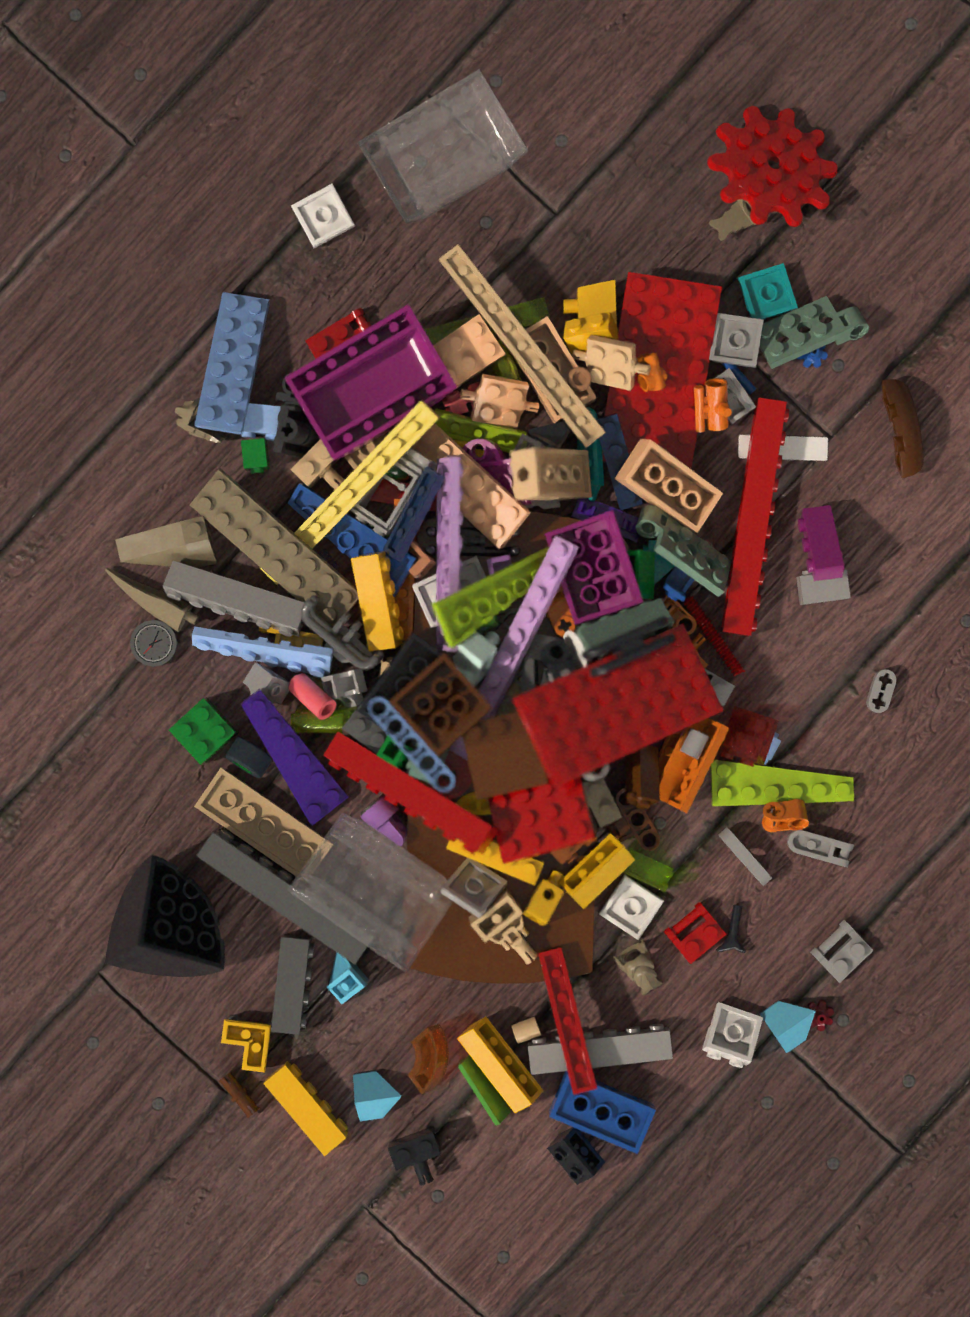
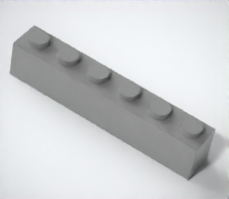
M176 561L172 562L163 584L165 594L173 600L180 601V599H183L198 608L205 606L220 615L230 614L241 622H247L248 620L256 623L257 626L263 629L273 628L279 630V633L291 637L295 635L299 637L304 623L301 615L304 602Z
M652 1024L649 1026L650 1029L640 1030L639 1026L626 1028V1031L617 1032L616 1029L603 1030V1034L593 1035V1032H583L592 1068L673 1059L669 1028L664 1027L663 1024ZM558 1035L555 1036L556 1039L546 1040V1037H536L532 1039V1042H528L531 1075L567 1071Z

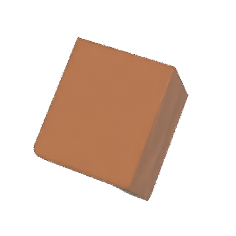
M412 541L410 545L412 548L409 552L417 556L418 560L409 572L415 578L422 579L436 565V559L432 555H428L425 552V548L419 542Z

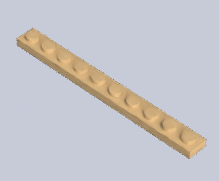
M456 245L439 259L440 263L585 448L605 434L602 427L460 246Z

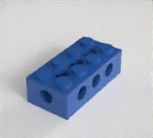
M565 1071L549 1109V1117L638 1154L656 1111L654 1104L598 1080H595L597 1089L574 1095L568 1072ZM578 1097L586 1099L583 1105L579 1106L574 1103ZM601 1106L608 1108V1111L603 1115L596 1113V1110ZM621 1116L630 1117V1120L625 1124L618 1122Z

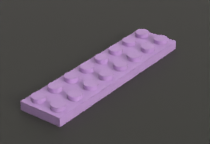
M460 457L437 459V472L442 474L445 479L437 492L436 601L462 589V585L459 583V574L462 572V561L459 559V549L462 548V536L459 535V525L462 524L463 520L462 512L459 511V501L463 497V490L460 487L463 465L460 462ZM436 616V649L458 651V646L448 647Z

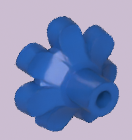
M826 345L814 350L815 354L811 351L797 359H804L803 366L809 368L812 363L815 368H819L821 366L820 359L826 360L828 357V353L823 351Z

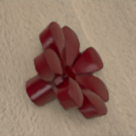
M819 1000L817 1006L815 1002L808 1003V1008L816 1011L810 1028L817 1026L818 1031H824L825 1024L832 1025L833 1019L830 1017L834 1014L832 1007L826 1008L824 1000Z

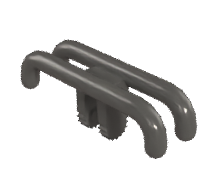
M313 595L304 602L301 615L306 625L353 665L367 670L374 668L384 658L383 651H377L373 656H367L349 641L362 626L359 621L354 623L351 630L345 636L339 633L342 626L350 619V613L346 612L335 626L332 627L315 611V607L319 602L318 596Z

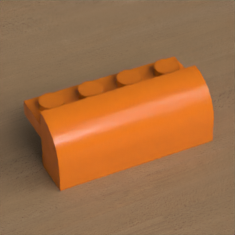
M707 718L666 737L659 752L661 801L685 813L688 812L725 739L729 727ZM691 728L709 737L699 759L680 751Z

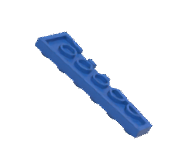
M299 483L288 504L307 520L323 504L326 498L303 483ZM347 513L325 536L350 559L362 554L384 551L383 548L389 539L373 531V528L361 523L350 513ZM409 551L404 556L402 562L395 560L386 553V557H389L391 563L390 578L395 584L394 597H396L409 575V570L418 560V557Z

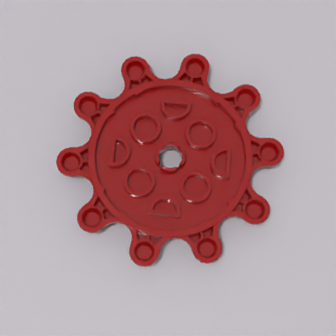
M750 106L743 112L744 128H736L729 123H723L717 127L716 135L726 144L727 150L725 153H715L709 156L707 165L713 171L725 173L729 179L728 185L720 192L721 199L726 203H733L739 199L746 200L751 206L750 219L753 223L762 225L766 222L771 212H779L784 216L788 225L798 227L803 221L801 212L803 204H811L818 209L828 207L829 195L822 190L819 181L825 178H834L838 172L837 164L833 161L824 160L817 154L816 149L824 143V133L819 129L809 133L801 132L794 125L795 113L792 109L786 108L781 110L777 119L773 121L764 118L758 107ZM768 161L779 162V169L771 168Z

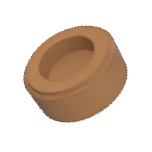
M576 367L568 374L567 382L572 390L582 392L589 388L592 378L586 368Z

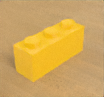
M610 833L559 884L585 909L635 859Z

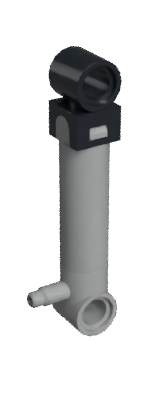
M561 640L551 641L543 647L540 653L542 663L549 667L545 670L548 683L576 671L573 660L566 661L569 656V648ZM551 649H555L558 652V659L551 656ZM609 764L599 767L597 774L590 771L581 776L587 781H595L607 774Z

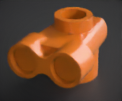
M646 353L638 356V363L651 365L649 375H638L640 387L645 392L650 390L658 391L665 388L664 381L667 379L665 370L659 366L660 362L657 354Z

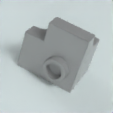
M254 663L243 681L249 687L251 695L260 688L272 704L274 702L281 704L289 692L290 681L279 676L268 667Z
M360 668L321 678L324 692L332 699L341 701L345 709L359 706L363 700L362 692L367 691L363 671Z

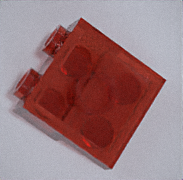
M734 706L727 726L729 727L728 732L719 748L721 751L720 756L734 760L735 756L740 757V763L754 767L755 763L764 766L779 721Z

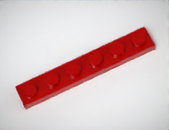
M562 947L540 952L538 956L572 1092L575 1095L597 1089Z

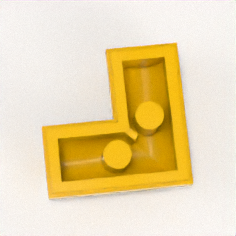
M224 1019L221 1043L244 1046L242 1070L266 1072L272 1024Z

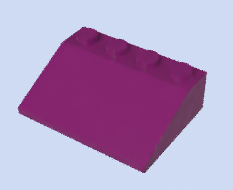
M613 510L545 533L549 548L555 536L579 547L561 582L575 625L643 602Z

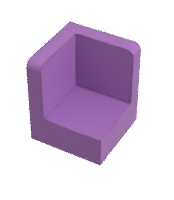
M510 555L487 559L490 575L512 564Z

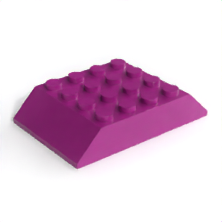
M409 304L285 377L333 461L361 449L396 428L420 401L423 400L429 407H432L457 388Z

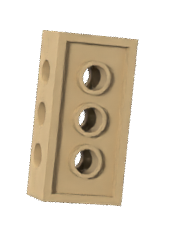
M531 448L511 451L515 500L569 501L592 497L588 450Z

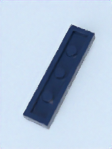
M617 413L595 419L605 431V434L599 439L620 510L643 504L641 497L615 479L629 457Z
M425 466L383 548L392 558L401 562L408 552L416 533L420 529L421 523L445 479L442 474L429 466Z

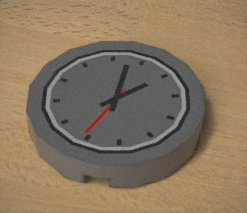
M150 620L136 627L131 635L130 646L132 654L139 662L147 666L156 667L165 665L172 660L178 647L176 633L169 625L162 621Z

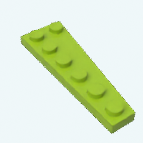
M549 547L433 602L432 606L448 647L453 648L476 632V629L481 625L488 623L500 611L511 606L510 604L516 599L527 594Z
M714 760L710 766L712 806L764 805L769 802L790 801L793 799H801L805 803L854 801L853 777Z

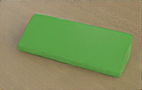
M468 1055L459 1061L458 1068L494 1124L498 1126L510 1114V1109L472 1057Z

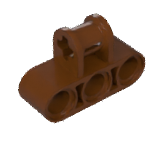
M626 787L619 788L614 795V800L621 812L622 818L603 826V828H606L608 833H611L620 843L635 836L643 849L647 851L655 850L660 844V837L646 811L636 808V805L621 804L619 796L621 793L626 792ZM636 812L643 815V821L639 825L631 823V816ZM613 826L617 828L619 835L616 833ZM647 833H652L655 836L654 843L649 846L644 845L642 842L643 836Z

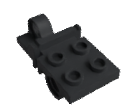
M284 377L282 387L286 393L278 392L276 394V399L284 401L285 405H281L277 417L278 426L274 438L273 452L302 458L307 453L308 447L312 448L320 440V437Z

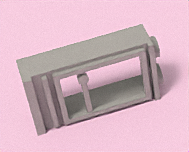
M410 448L394 464L414 477L408 488H406L405 484H400L385 474L350 510L356 514L355 519L363 524L370 523L374 526L373 531L383 537L391 535L425 466L433 469L437 467L435 461L422 456L421 452L414 448ZM383 478L396 485L400 491H405L387 523L365 509Z

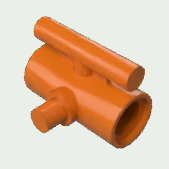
M720 378L707 380L705 382V393L704 386H694L696 432L701 433L705 431V419L706 428L709 430L721 431L727 429L729 426L728 417L732 414V410L727 404V381Z

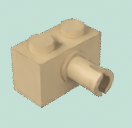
M321 439L291 469L309 488L321 478L334 490L339 487L335 480L340 484L345 481L332 468L339 459L333 461Z

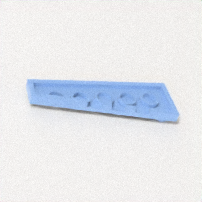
M195 626L192 632V646H196L200 650H213L225 656L234 655L250 662H263L270 667L279 666L296 673H308L316 678L330 676L332 648L304 644L303 648L291 646V642L281 640L280 644H275L264 637L250 640L245 634L229 633Z

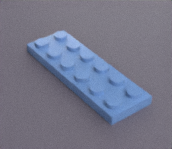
M222 293L195 420L197 428L243 434L270 304L269 299Z

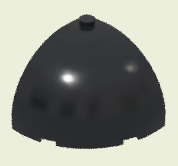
M149 856L134 872L121 896L113 918L104 964L144 974L170 977L204 976L224 970V939H221L218 927L220 922L209 898L191 877L188 878L178 870L179 867L158 856Z

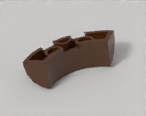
M896 379L882 380V400L889 422H893V429L896 435L893 437L895 465L901 478H907L918 473L924 465L923 444L916 408L910 390L904 382Z

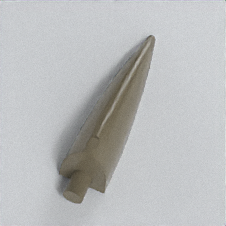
M108 567L105 569L116 584L136 603L158 620L169 625L176 632L181 630L186 621L193 625L197 623L199 617L191 613L193 605L182 599L180 601L173 600L163 591L141 584Z

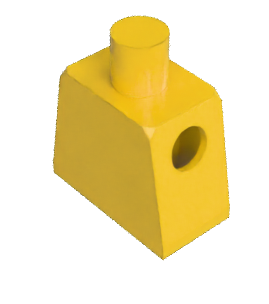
M615 280L578 287L577 299H563L564 314L577 313L578 318L610 312L617 326Z

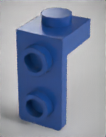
M675 566L663 581L665 594L674 601L680 599L683 602L686 598L685 592L694 582V579Z

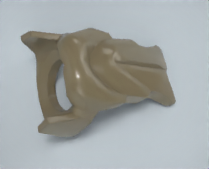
M737 200L730 207V210L724 212L721 218L709 221L710 226L718 230L720 241H724L727 235L732 232L736 233L741 228L746 229L756 225L750 219L751 206L746 200Z
M199 397L195 401H185L183 406L176 407L175 413L180 416L176 420V424L188 431L190 435L212 443H221L226 439L225 436L212 430L195 426L200 401Z
M643 939L641 943L626 948L618 957H613L619 968L627 973L632 981L635 980L638 987H641L643 996L648 994L650 990L663 984L661 980L656 978L657 974L654 971L651 953ZM636 951L642 953L635 960L626 963V958L629 954Z

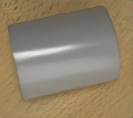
M691 728L680 751L699 759L709 737Z

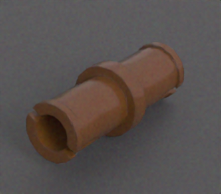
M230 1071L225 1076L231 1084L224 1077L219 1082L231 1095V1101L233 1103L236 1102L246 1117L249 1118L253 1113L247 1107L248 1105L254 1113L260 1108L247 1094V1088H243Z

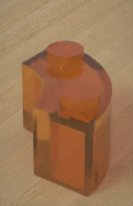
M440 1024L427 1027L411 1041L415 1049L416 1060L408 1076L421 1095L434 1090L438 1086L448 1066V1043Z

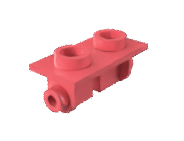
M480 382L470 384L466 390L475 392ZM452 391L446 398L442 399L444 407L449 406L445 408L446 411L460 415L469 412L466 403L470 402L473 408V401L460 399L461 392Z

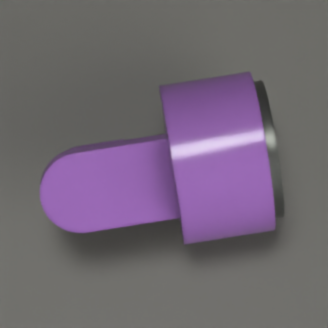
M383 793L360 813V817L373 832L377 830L391 847L399 848L405 842L407 828L396 815L400 808L386 801V795Z

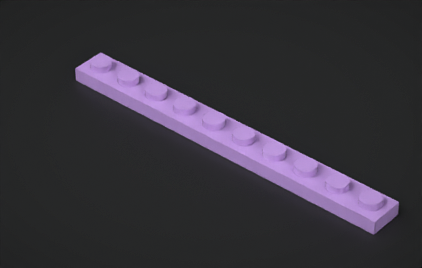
M555 536L478 691L492 707L480 720L495 717L579 548L558 536ZM461 736L451 745L449 750L468 760Z

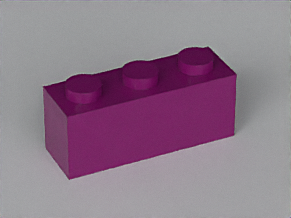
M831 505L803 508L801 518H798L799 532L804 534L802 548L803 552H807L809 557L806 559L808 573H812L814 581L842 578L844 562Z

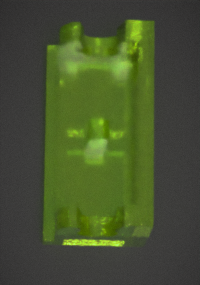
M630 849L629 853L635 861L622 873L666 892L668 882L674 874L673 868Z

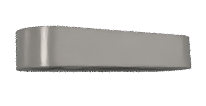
M727 827L718 834L722 841L763 886L772 879Z

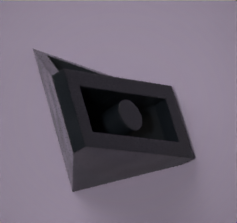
M565 421L529 429L528 433L530 438L548 449H561L572 430Z

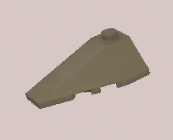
M203 516L115 539L120 562L170 567L172 562L176 561L195 568L218 564L209 524Z

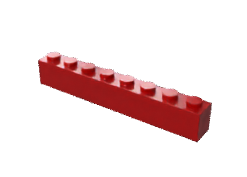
M337 732L323 755L330 760L328 762L330 766L339 771L341 768L349 771L346 776L358 783L360 780L368 783L366 785L367 789L377 795L381 791L386 795V801L394 806H397L398 803L405 806V813L415 819L417 815L425 819L424 825L434 831L437 827L444 831L442 836L454 843L456 839L464 843L462 848L473 855L476 852L484 855L498 832V829L340 732Z

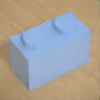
M249 403L242 437L256 439V435L265 436L266 440L274 441L278 426L277 417L281 406Z

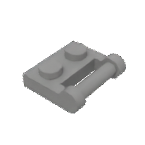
M845 920L839 924L840 927L817 949L814 948L810 951L839 983L874 951ZM847 933L850 938L833 955L826 959L823 955Z

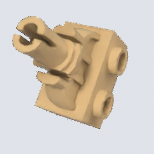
M507 888L501 892L481 918L474 914L469 916L470 925L485 943L491 940L494 943L502 944L507 951L510 950L511 946L526 964L532 962L531 958L533 960L537 958L538 954L524 939V936L526 937L529 932L524 927L521 906Z

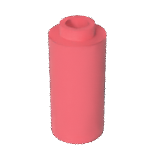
M301 673L291 678L288 687L289 691L316 717L324 720L333 714L336 709V702L306 674Z

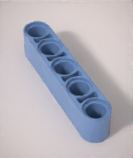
M382 697L371 700L368 706L370 715L434 787L442 792L452 789L455 783L452 772L388 700ZM376 701L385 703L386 712L384 714L377 715L373 712L372 707ZM393 719H398L402 723V730L398 733H393L389 729V722ZM409 737L416 738L419 742L418 748L414 751H409L405 747L404 743ZM426 755L432 756L435 760L434 766L430 769H426L421 765V759ZM445 773L450 776L451 782L448 786L442 787L438 785L437 777L440 774Z

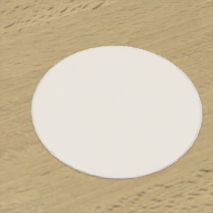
M566 631L563 642L569 648L568 659L573 660L577 670L587 666V660H584L581 656L585 649L574 632Z

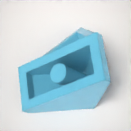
M336 952L327 988L343 1004L368 984L369 979L356 964L354 965Z
M778 1000L759 1014L763 1017V1020L785 1052L788 1053L807 1039L816 1011Z
M377 1070L353 1074L354 1099L359 1121L384 1118L401 1098V1095L377 1073Z

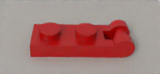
M362 308L354 310L346 317L305 340L315 359L372 326L370 322L366 321ZM356 321L359 328L353 331L350 324Z

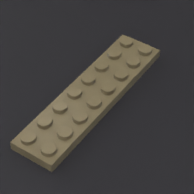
M218 469L190 503L193 509L298 601L305 602L313 595L318 596L319 602L315 607V611L332 627L359 600L357 588L222 469Z

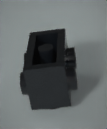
M574 1127L560 1133L547 1148L577 1185L594 1177L605 1164L604 1159L580 1130Z

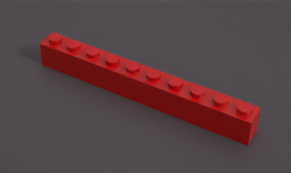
M758 398L755 402L756 408L754 409L720 632L751 636V633L755 632L757 628V618H754L755 608L759 609L761 602L758 587L763 585L765 572L761 571L762 562H766L768 556V548H765V541L770 538L772 525L768 524L769 515L773 516L775 510V502L772 501L773 492H777L779 478H775L776 469H780L782 464V455H779L780 446H784L786 432L782 431L783 423H787L789 418V409L786 408L787 402Z

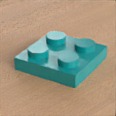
M784 263L738 278L750 318L765 320L798 308Z

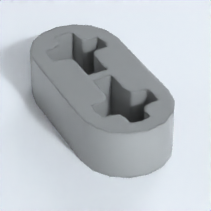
M886 669L879 670L873 677L866 704L868 709L874 713H882L889 707L896 685V676L892 671ZM886 673L888 674L887 678L891 681L890 684H885L883 690H881L882 681L879 680V677L884 676ZM879 693H882L880 701L884 702V704L875 709V704L872 703V700L877 699Z

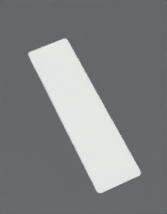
M739 435V458H747L750 435ZM786 436L784 446H780L779 455H782V459L827 461L828 438Z

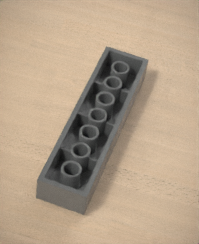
M225 828L223 831L218 829L211 834L197 857L354 965L356 964L374 936L370 933L372 929L363 922L357 924L351 920L352 915L342 908L338 911L332 907L333 902L323 895L319 898L313 894L312 891L314 889L304 882H301V884L293 880V874L283 868L280 871L274 867L275 862L267 856L263 855L260 857L255 854V849L248 843L243 842L241 844L234 839L236 836Z

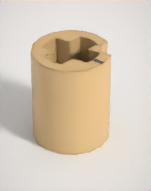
M535 1017L511 1025L518 1044L541 1036Z

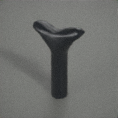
M733 904L729 934L723 944L716 949L717 952L735 949L740 953H746V950L738 940L743 906Z

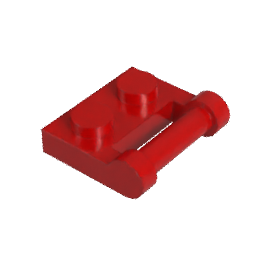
M700 901L694 905L695 908L673 927H668L663 931L690 964L727 935ZM702 915L705 920L679 940L677 935Z

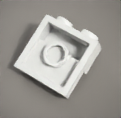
M718 1002L711 1025L707 1030L702 1050L707 1052L709 1058L720 1060L723 1057L729 1059V1064L739 1068H742L743 1065L747 1066L752 1061L763 1017Z

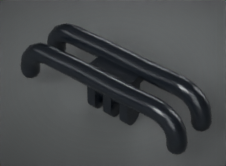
M428 526L425 530L426 534L437 537V527ZM459 527V535L462 536V548L459 549V556H516L520 554L518 546L503 547V549L485 547L486 536L477 528ZM520 528L517 529L512 537L520 535ZM428 545L425 548V552L428 555H436V546Z
M661 616L583 651L581 656L584 660H589L611 649L614 650V654L617 657L591 669L590 676L592 678L599 677L676 641L674 634L666 635L646 645L641 637L667 625L668 618Z

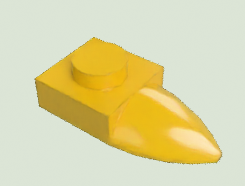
M475 792L464 795L455 803L473 815L491 814L488 798L477 800Z

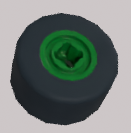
M240 737L235 739L226 753V758L230 762L256 778H261L272 762V757L265 751Z

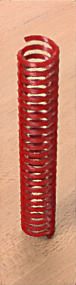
M694 596L683 601L684 606H686V609H689L688 612H691L690 615H693L692 617L695 618V621H698L696 624H700L699 627H702L701 630L705 637L709 636L707 640L711 639L709 643H712L711 646H714V649L718 648L716 652L720 651L718 655H721L720 658H723L724 664H728L726 667H730L729 670H732L731 673H734L733 677L745 672V670H742L743 667H740L741 664L737 658L734 657L735 655L728 648V645H726V642H723L724 639H721L722 636H719L720 633H717L718 630L712 627L713 624L708 617L706 618L707 615L704 614L705 612L702 611L696 599H693Z

